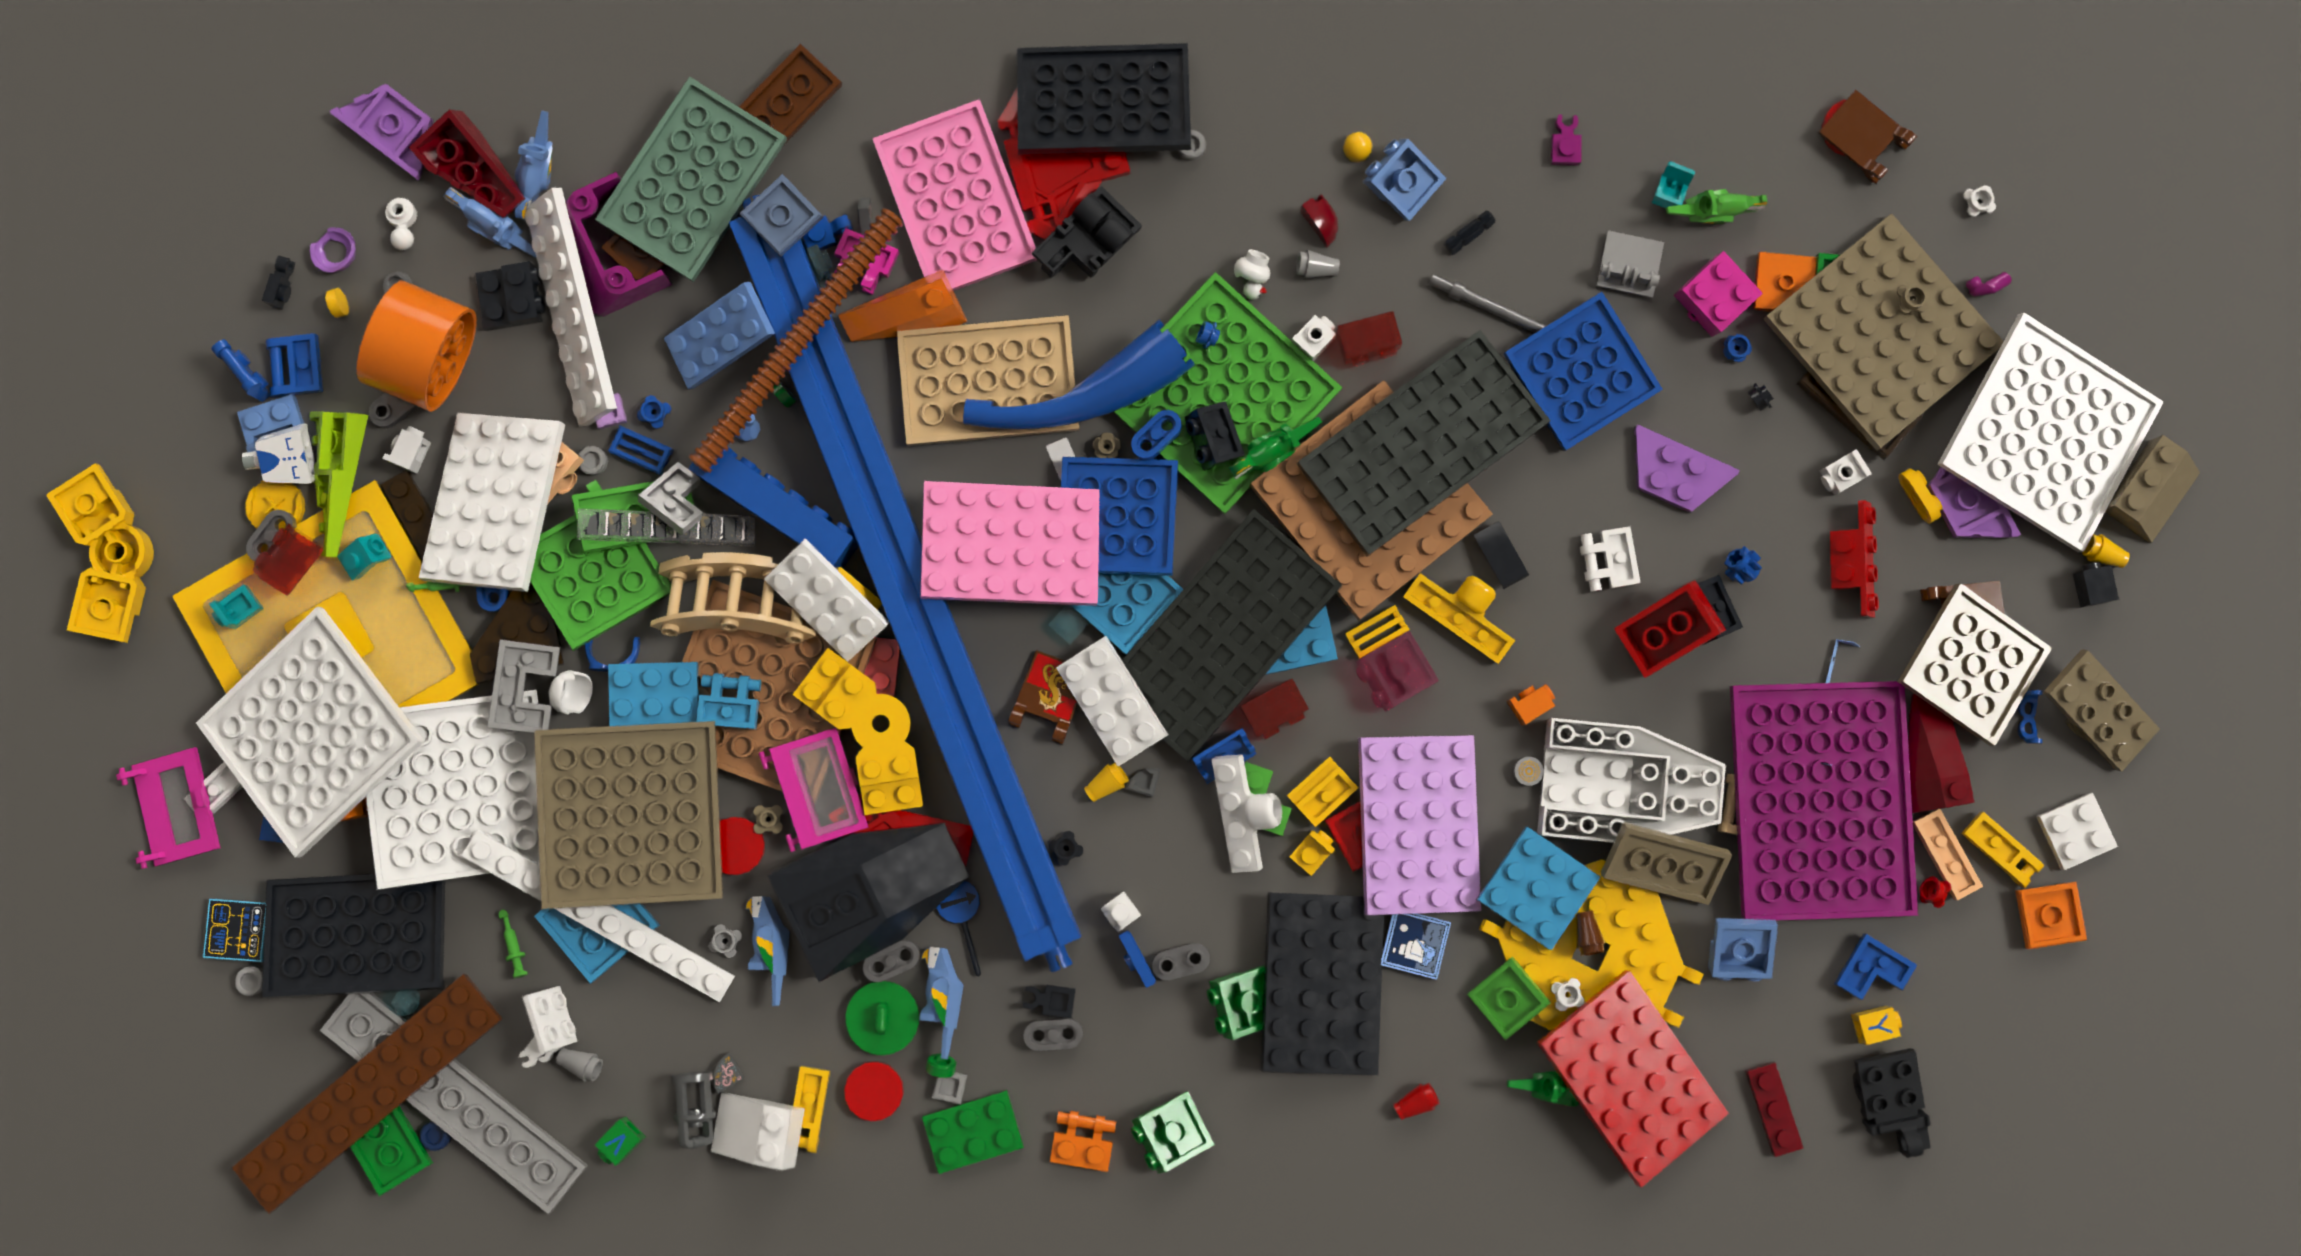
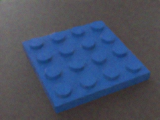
M1600 292L1503 353L1520 382L1550 419L1547 425L1563 451L1568 450L1663 390L1603 292Z
M1062 457L1061 488L1099 489L1098 573L1173 576L1178 460Z

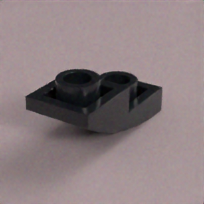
M1499 521L1474 534L1503 589L1529 576L1528 571Z

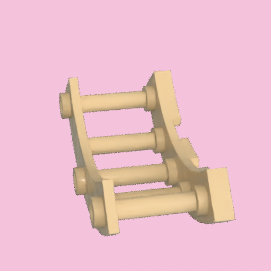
M717 552L703 553L702 559L690 560L688 555L664 561L659 565L658 574L669 578L671 589L666 616L652 620L650 626L660 630L666 636H677L681 633L703 629L747 630L777 636L792 644H800L816 636L815 630L802 625L803 618L793 608L791 622L771 617L775 590L764 578L778 565L772 563L773 557ZM716 576H730L726 611H705L709 579ZM744 577L764 580L759 614L737 612L741 583ZM697 579L693 611L679 613L683 584Z

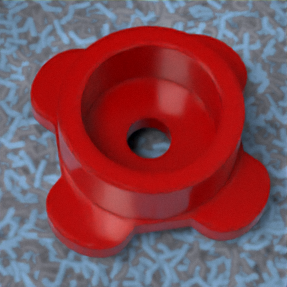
M1935 876L1929 877L1920 886L1921 902L1924 904L1932 903L1935 908L1943 907L1947 894L1952 888L1951 883L1948 881L1941 882Z

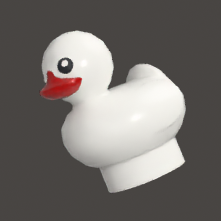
M1248 250L1247 255L1238 259L1234 266V274L1237 278L1241 276L1249 280L1245 283L1243 292L1251 300L1257 299L1261 294L1267 292L1261 283L1267 282L1270 277V269L1267 266L1270 258L1256 250Z

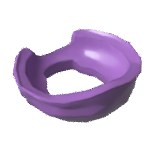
M331 227L327 229L328 232L316 243H311L310 257L315 267L324 272L334 273L343 271L352 263L355 258L356 249L355 240L348 231L342 228ZM330 240L341 242L345 245L347 253L341 262L332 263L326 258L323 247Z

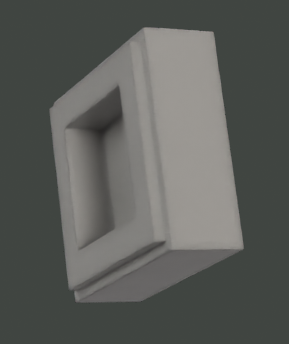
M955 1072L949 1078L936 1077L932 1098L961 1105L968 1075Z

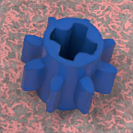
M1745 546L1742 549H1735L1728 554L1724 562L1729 568L1725 574L1732 581L1736 580L1740 584L1751 582L1757 578L1762 569L1757 563L1761 557L1754 550L1749 551Z

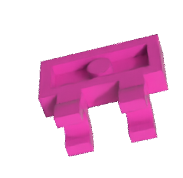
M847 228L845 229L834 253L835 257L841 259L838 266H842V259L848 258L847 253L854 250L853 245H858L860 243L858 239L860 237L863 238L864 235ZM886 245L885 249H880V256L874 257L875 262L869 264L870 268L860 284L863 287V292L873 295L879 276L889 277L899 255L898 249Z

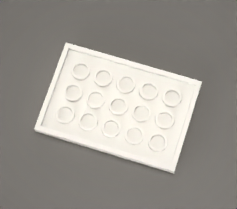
M457 413L419 578L421 580L528 592L565 424L561 421Z

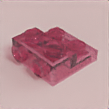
M1410 631L1356 661L1358 665L1356 672L1359 679L1364 683L1368 682L1373 691L1371 693L1373 703L1378 708H1383L1385 712L1439 681Z

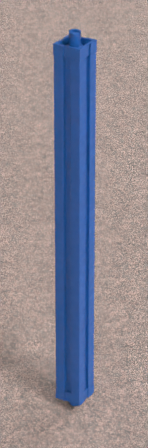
M750 197L743 201L744 209L752 202ZM740 217L729 223L765 313L775 332L774 335L777 343L780 345L779 340L781 338L785 339L786 331L792 330L791 325L798 322L796 320L798 316H803L802 311L809 308V302H814L813 297L820 294L819 289L821 287L801 239L780 257L743 217ZM830 314L831 319L824 321V328L820 327L818 329L819 334H814L812 337L814 339L813 342H808V348L801 351L802 356H797V362L790 365L791 370L789 373L1024 960L1026 961L1044 953L1050 972L1058 971L1061 967L1056 955H1058L1063 968L1072 965V960L1067 953L1065 944L1081 938V932L947 600L920 599L922 538L833 317Z

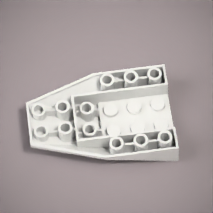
M1550 718L1546 721L1543 757L1544 774L1541 781L1537 833L1545 837L1614 843L1623 822L1671 835L1720 824L1726 764L1640 726Z

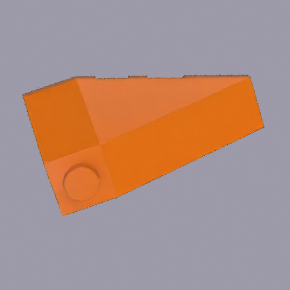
M943 269L838 315L850 341L897 337V331L957 326L967 322Z

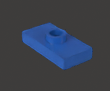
M1127 930L1119 934L1118 936L1128 953L1123 957L1131 972L1137 970L1146 988L1155 984L1156 979L1131 932Z

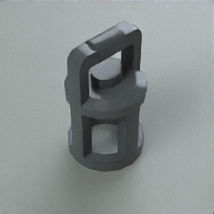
M713 1071L671 1075V1082L675 1083L677 1114L674 1115V1121L678 1122L679 1145L681 1148H701L713 1142L712 1119L716 1117V1111H712L710 1080L714 1079ZM699 1082L701 1108L688 1109L686 1083ZM703 1126V1135L689 1138L688 1127Z

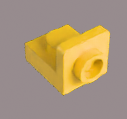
M1311 830L1289 858L1312 876L1328 856L1334 852L1335 848L1331 846L1334 841L1322 830L1318 833Z

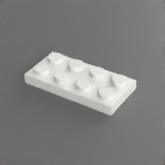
M806 539L764 578L847 662L889 623Z
M1107 636L1056 667L1117 766L1124 764L1168 736V733Z

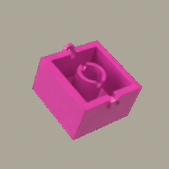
M1722 251L1674 294V297L1688 311V317L1694 322L1697 321L1713 337L1725 330L1763 293L1726 252Z

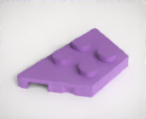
M384 84L374 89L370 94H363L353 99V103L340 109L338 107L333 108L330 111L334 117L415 179L419 180L421 178L424 165L409 147L433 125V120L390 86Z
M1637 425L1634 429V436H1636L1635 459L1638 471L1636 475L1637 489L1689 513L1738 475L1740 471L1643 426Z
M1940 467L1927 485L1931 495H1935L1942 504L1940 512L1953 538H2015L2021 535L2006 507L1944 468Z

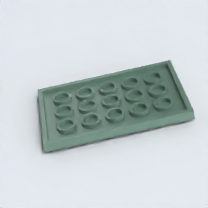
M689 77L595 220L694 282L730 228L729 222L736 219L743 208V201L751 196L784 146L787 138Z

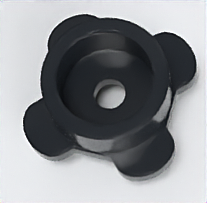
M1756 383L1753 384L1755 388L1748 391L1760 411L1766 407L1772 408L1769 402L1774 398L1766 386L1763 385L1759 388Z
M1065 831L1061 838L1052 840L1049 843V849L1055 852L1058 857V863L1063 866L1068 865L1069 861L1075 856L1080 857L1084 851L1083 847L1075 841V835L1071 831ZM1065 845L1069 846L1068 851H1064L1063 847Z

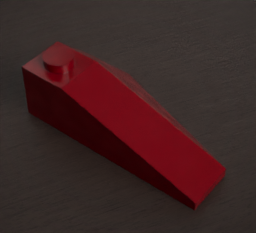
M449 109L409 147L427 170L435 175H439L450 182L452 186L474 197L476 201L503 218H506L525 200V197L482 133L463 111Z
M1912 694L1908 722L1912 813L1975 803L1969 772L1952 719L1916 694Z

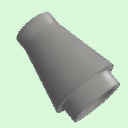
M1310 250L1299 252L1296 261V274L1302 275L1303 278L1337 276L1340 261L1339 259L1330 258Z
M563 1047L557 1055L556 1064L563 1066L584 1082L588 1080L593 1082L598 1078L602 1070L603 1060L594 1053L569 1050Z

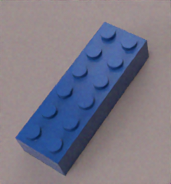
M730 447L728 451L724 450L722 452V459L718 458L716 460L718 464L716 466L712 465L711 473L704 472L692 462L688 469L704 482L798 545L806 539L835 568L842 567L844 569L859 547L852 529L840 521L837 525L831 523L833 518L827 512L816 505L812 509L809 508V502L794 490L790 489L788 493L785 492V486L772 475L766 473L764 477L761 476V470L745 457H742L740 461L736 459L738 454Z

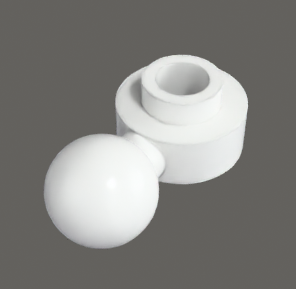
M396 198L389 202L385 210L386 218L396 227L390 235V241L396 249L407 250L414 242V236L408 227L412 226L416 221L417 211L409 200ZM403 208L400 214H396L398 209Z

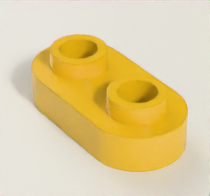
M1912 468L1898 475L1899 482L1920 517L1928 524L1941 517L1942 504L1927 489V481L1924 475L1919 470L1915 471Z

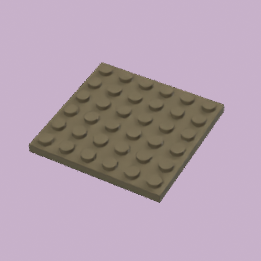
M1892 213L1763 319L1876 451L1881 449L1999 350L2004 342ZM1917 284L1924 286L1927 292V310L1922 313L1918 311H1910L1908 314L1902 313L1899 309L1901 301L1897 295L1898 288L1903 285L1906 287Z
M715 721L534 730L542 909L723 899Z

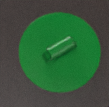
M891 981L872 982L859 989L847 1006L846 1027L854 1043L868 1053L874 1055L896 1053L912 1041L918 1030L920 1018L918 1005L912 994L903 986Z

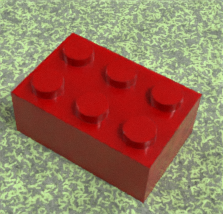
M1696 580L1685 584L1614 628L1644 678L1651 676L1726 631V628Z

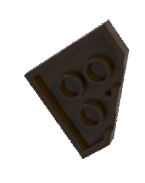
M531 582L528 592L512 590L470 653L476 684L494 681L500 640L560 647L555 621ZM561 648L558 666L564 665Z

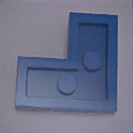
M1863 934L1834 984L1859 1000H1863L1876 976L1897 989L1903 990L1917 964L1871 936Z

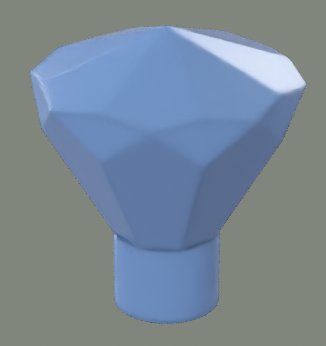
M754 414L750 416L752 420L744 424L746 428L740 429V435L737 438L743 441L757 438L760 432V425L755 419Z

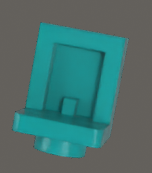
M1669 161L1659 179L1651 203L1663 208L1683 205L1695 171Z
M372 534L356 538L337 557L351 580L360 579L377 563L388 561L391 558V554L380 536Z
M244 584L220 602L214 600L209 604L214 611L211 613L214 620L221 627L226 626L232 629L239 628L264 609L248 585Z

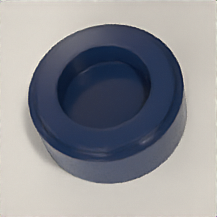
M433 1121L424 1125L420 1132L422 1145L430 1151H438L445 1148L452 1139L448 1133Z

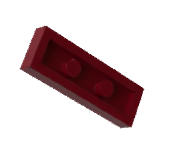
M1770 1062L1745 1070L1772 1155L1778 1157L1804 1149L1776 1063Z

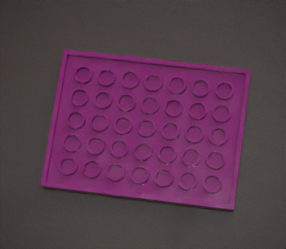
M1897 681L1730 686L1742 919L1776 921L1918 916L1905 687Z

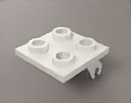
M560 986L523 996L535 1036L520 1053L519 1057H529L528 1062L522 1063L523 1067L529 1068L537 1063V1059L540 1062L550 1061L555 1052L566 1045L578 1041L575 1035V1026L570 1019L566 1007V998Z

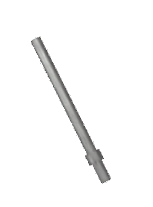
M1433 274L1429 285L1449 293V297L1457 301L1462 299L1533 333L1546 327L1544 324L1466 289V285L1458 281L1453 283Z

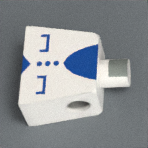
M307 423L264 435L255 442L256 451L242 454V463L245 470L260 468L264 482L309 484L315 480V460Z

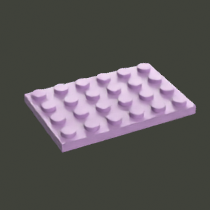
M1474 735L1358 738L1364 914L1384 915L1481 911V902L1476 900L1480 895Z

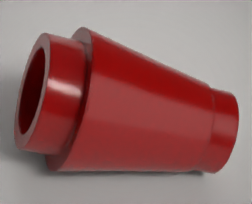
M1420 1083L1395 1103L1394 1108L1400 1119L1403 1120L1435 1110L1434 1107L1439 1105L1440 1102L1430 1083L1425 1085Z

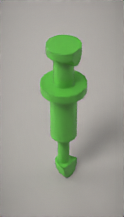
M427 582L426 584L414 585V583L406 584V588L410 592L420 589H428L430 591L455 589L456 592H459V586H467L438 582Z
M500 910L499 919L503 918L506 930L503 934L509 954L505 959L507 962L512 961L513 979L527 976L528 973L523 970L521 958L526 956L525 952H520L516 932L510 926L508 912Z

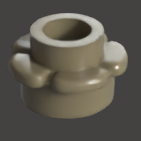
M1102 433L1100 437H1096L1093 441L1095 456L1097 458H1116L1119 455L1118 451L1121 449L1120 440L1115 438L1112 433ZM1108 444L1110 446L1109 449H1105L1104 445Z

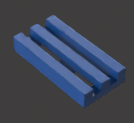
M621 425L608 450L611 454L661 476L664 473L665 465L669 462V456L674 451L666 445ZM623 434L663 451L662 457L621 439ZM622 445L659 463L657 466H654L618 450L617 447Z

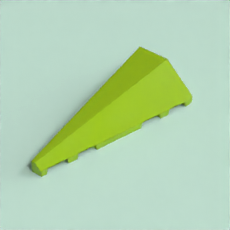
M310 412V420L316 423L317 436H313L311 439L312 445L317 446L314 474L317 507L323 508L324 522L319 524V532L325 533L324 550L321 551V556L324 557L338 556L369 415L347 412Z

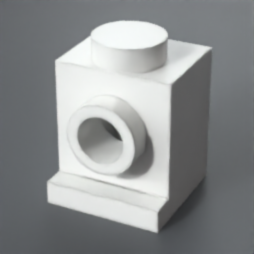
M1314 315L1291 341L1314 361L1335 339L1336 333L1333 330L1336 327L1327 317L1322 316L1319 319ZM1318 330L1321 333V337L1314 339L1311 337V332Z
M408 426L406 430L402 429L400 434L394 437L391 443L392 452L390 455L385 453L383 459L417 474L431 442L423 438L424 432Z
M1857 449L1820 470L1822 474L1821 481L1828 491H1832L1834 495L1872 474ZM1842 468H1845L1849 477H1844L1841 474Z
M1122 892L1101 908L1105 917L1117 932L1141 916V913L1125 892Z

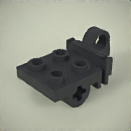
M1100 186L1094 193H1090L1080 202L1072 214L1063 220L1061 226L1058 225L1055 231L1032 252V255L1042 264L1041 268L1051 278L1057 275L1070 259L1092 278L1097 273L1099 267H1102L1141 229L1142 225Z
M1913 1048L1854 1060L1856 1072L1853 1073V1084L1857 1097L1862 1104L1860 1111L1865 1117L1862 1119V1123L1865 1125L1866 1131L1871 1136L1896 1131L1899 1151L1906 1158L1923 1155L1925 1149L1931 1148L1928 1134V1126H1931L1929 1115L1921 1109L1925 1108L1916 1051Z

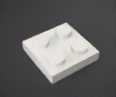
M2093 793L2083 795L2036 816L2061 870L2069 869L2118 847Z

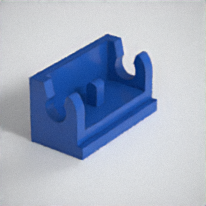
M1243 728L1192 758V761L1206 784H1209L1215 780L1212 765L1213 758L1243 754L1245 762L1256 755V750L1248 740Z

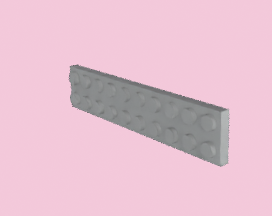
M374 993L348 994L320 1031L359 1062L407 1022V1020ZM456 1059L407 1099L410 1104L547 1214L552 1213L588 1167L585 1162Z

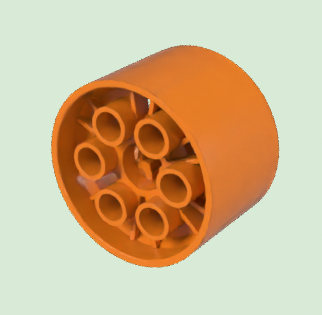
M402 280L395 283L377 305L364 333L357 359L358 380L367 386L427 411L437 410L456 386L470 354L476 332L477 319L475 311Z

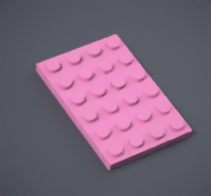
M980 99L872 138L924 277L943 269L953 291L1037 260L1032 255V252L1036 249Z
M924 481L920 599L1097 606L1099 489Z

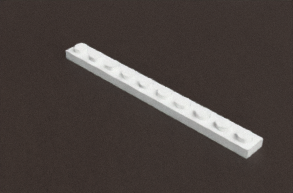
M477 830L461 856L541 901L540 865ZM611 905L554 908L718 1002L721 1001L735 977L730 972Z

